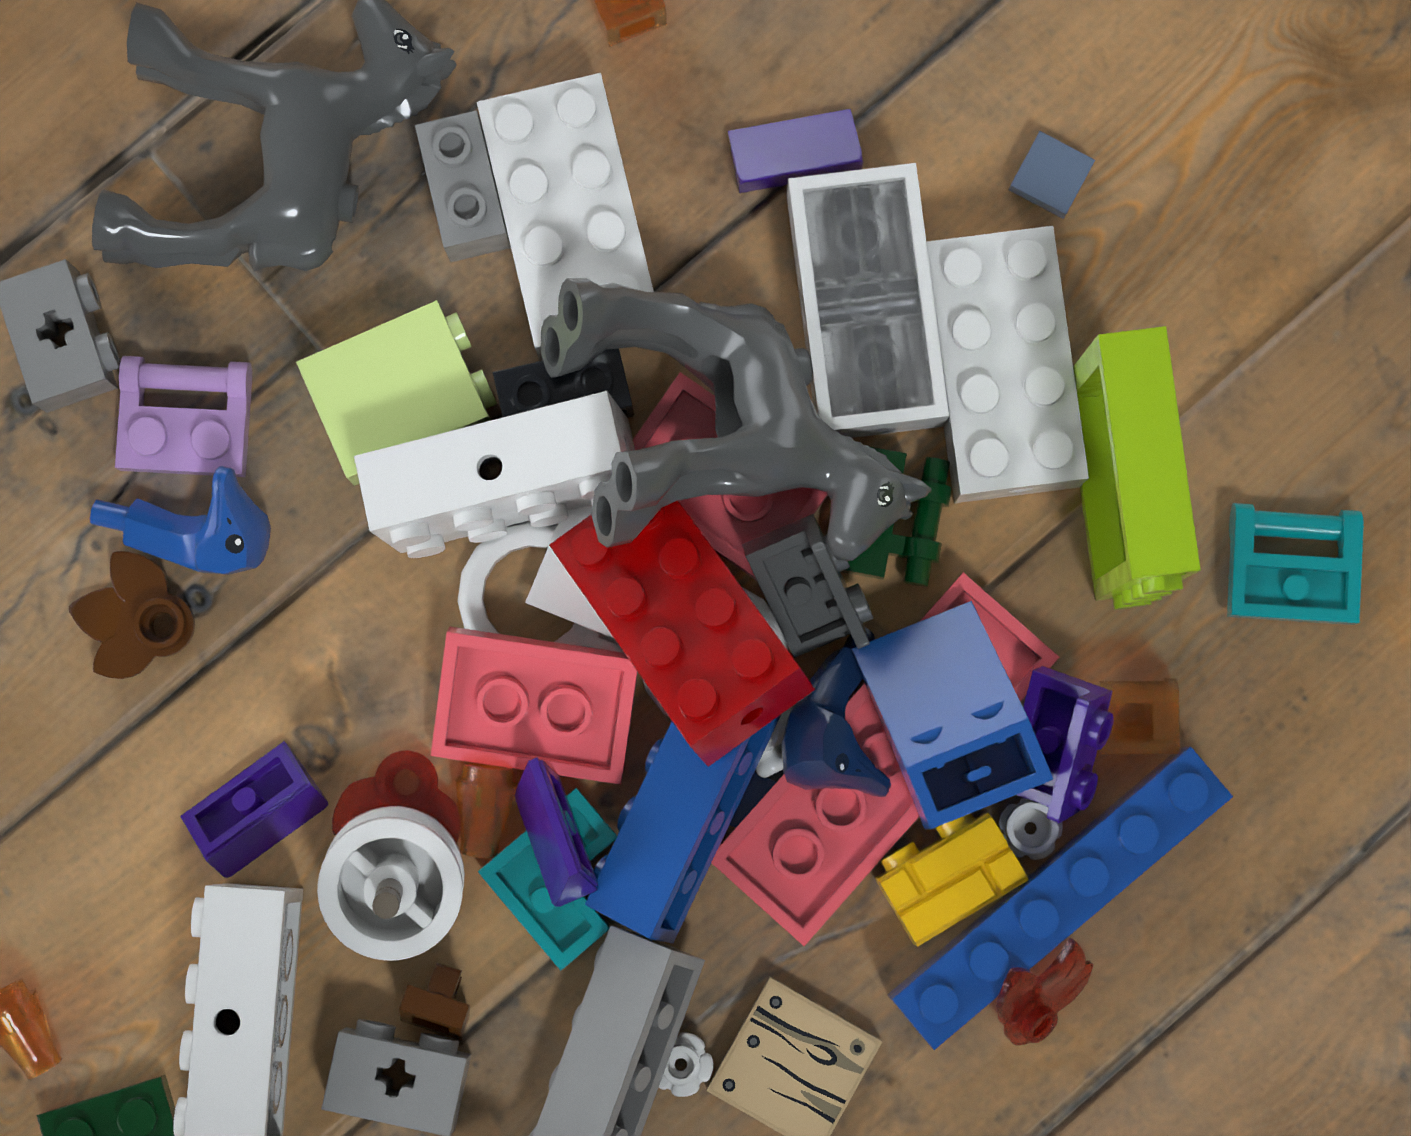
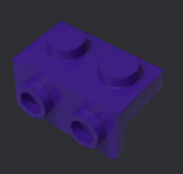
M1041 666L1032 671L1023 708L1054 780L1019 793L1017 796L1049 807L1047 819L1061 823L1078 812L1085 810L1095 794L1098 776L1092 772L1097 750L1104 747L1112 730L1114 717L1111 712H1108L1113 691Z

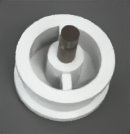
M388 806L364 812L349 821L337 833L322 863L317 893L323 918L340 942L363 956L390 961L417 956L442 940L458 916L465 878L462 855L454 838L447 829L437 820L421 811L407 807Z

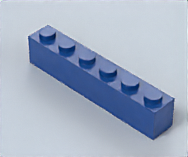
M1191 746L1178 748L1030 873L1028 881L1004 895L887 994L888 997L933 1050L937 1049L1227 803L1233 795Z

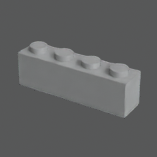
M610 926L605 942L596 953L595 969L584 999L574 1013L572 1031L560 1064L551 1075L549 1093L537 1126L529 1136H641L704 965V959L657 940L648 939L641 934Z

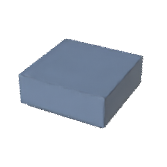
M1039 131L1008 190L1064 219L1095 160Z

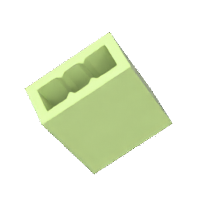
M437 300L296 362L345 476L354 486L360 484L354 459L356 455L491 421L486 409L497 405V402L482 369L470 374L461 354V351L472 346L457 312L445 317Z

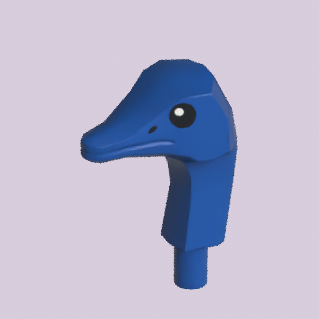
M219 466L214 472L212 499L207 515H177L138 498L130 507L97 499L90 513L91 524L123 531L124 545L202 573L230 575L255 569L264 561L269 548L271 525L268 516L254 504L239 485L234 469L225 466Z

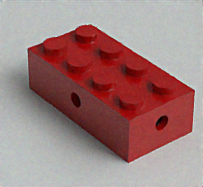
M679 501L662 507L631 543L607 548L598 542L592 515H589L549 544L686 742L708 767L815 690L802 669Z

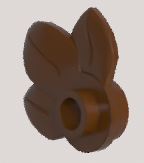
M115 551L111 555L110 577L113 587H105L90 592L69 606V613L80 629L92 639L102 643L93 662V672L109 678L126 679L141 674L156 656L168 657L181 652L190 643L195 630V619L192 610L181 598L170 594L163 569L154 561L128 551ZM162 614H169L174 620L173 631L166 637H158L153 629L155 619Z

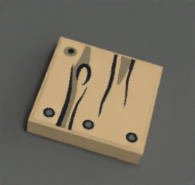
M769 976L706 1091L784 1136H830L881 1046L882 1040Z

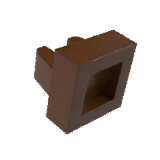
M437 963L427 991L407 985L399 1008L400 1021L462 1041L470 1017V1005L455 1000L462 980V970Z

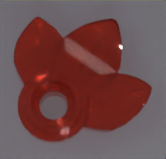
M402 750L387 756L379 764L374 777L360 779L348 785L341 794L334 809L332 833L337 835L349 821L369 810L380 807L400 806L412 808L431 816L447 829L457 844L461 831V817L456 803L438 788V773L433 763L419 752ZM405 769L413 771L419 779L417 790L410 795L402 794L395 785L396 776Z
M1073 938L1067 940L1057 958L1039 976L1022 967H1014L1009 970L997 999L996 1012L998 1013L999 1022L1004 1026L1005 1037L1014 1045L1038 1043L1049 1036L1058 1022L1057 1013L1070 1004L1088 983L1094 964L1089 960L1085 961L1086 958L1083 950Z

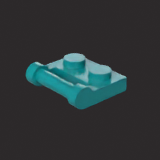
M1233 503L1229 518L1230 561L1227 617L1346 625L1359 624L1364 531L1362 511L1341 510L1338 516L1255 511L1253 504ZM1254 536L1337 541L1338 558L1254 553Z

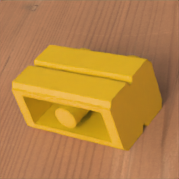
M989 812L982 813L976 818L970 813L936 827L941 839L920 851L914 841L880 860L886 871L875 877V880L909 938L917 947L1029 880Z

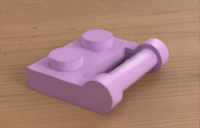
M122 356L119 368L120 403L115 459L116 469L120 471L213 476L219 466H225L234 469L236 477H246L252 390V367L250 362L231 361L228 367L152 364L145 363L143 357ZM145 388L227 392V410L144 406Z

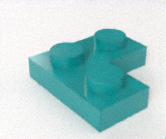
M575 788L567 795V799L589 860L591 861L615 841L617 835L578 788ZM527 831L478 871L560 971L610 928L596 910L585 905L587 901L585 896L561 907H555L552 904Z

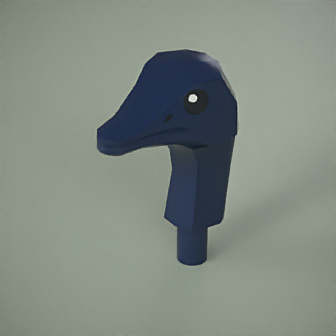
M865 628L869 642L875 640L874 634ZM849 634L843 648L834 651L828 656L809 680L815 690L797 702L789 713L781 744L784 774L788 783L805 790L824 788L854 789L871 796L885 797L891 788L889 777L875 767L862 751L850 724L845 720V709L848 699L863 679L851 650L857 646L852 635Z

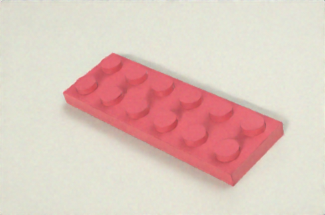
M963 572L920 621L972 601L1021 702L1027 694L1032 671L1041 666L1051 668L1060 657ZM865 683L847 702L845 720L850 724L862 751L875 767L889 777L891 788L885 797H876L854 789L824 788L805 790L788 783L785 774H783L719 846L712 860V864L803 946L810 941L919 817Z

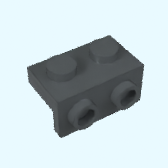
M814 514L742 544L745 556L794 658L849 634L852 635L858 649L870 645L863 625L864 622L873 619L868 602L859 583L847 587L840 571L849 568V562L835 558L826 543L827 535H823Z

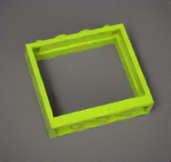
M1166 326L1098 334L1073 366L1089 479L1080 486L1095 601L1113 599L1114 610L1152 605L1153 601L1162 600V596L1172 595V591L1183 589L1182 580L1201 571Z

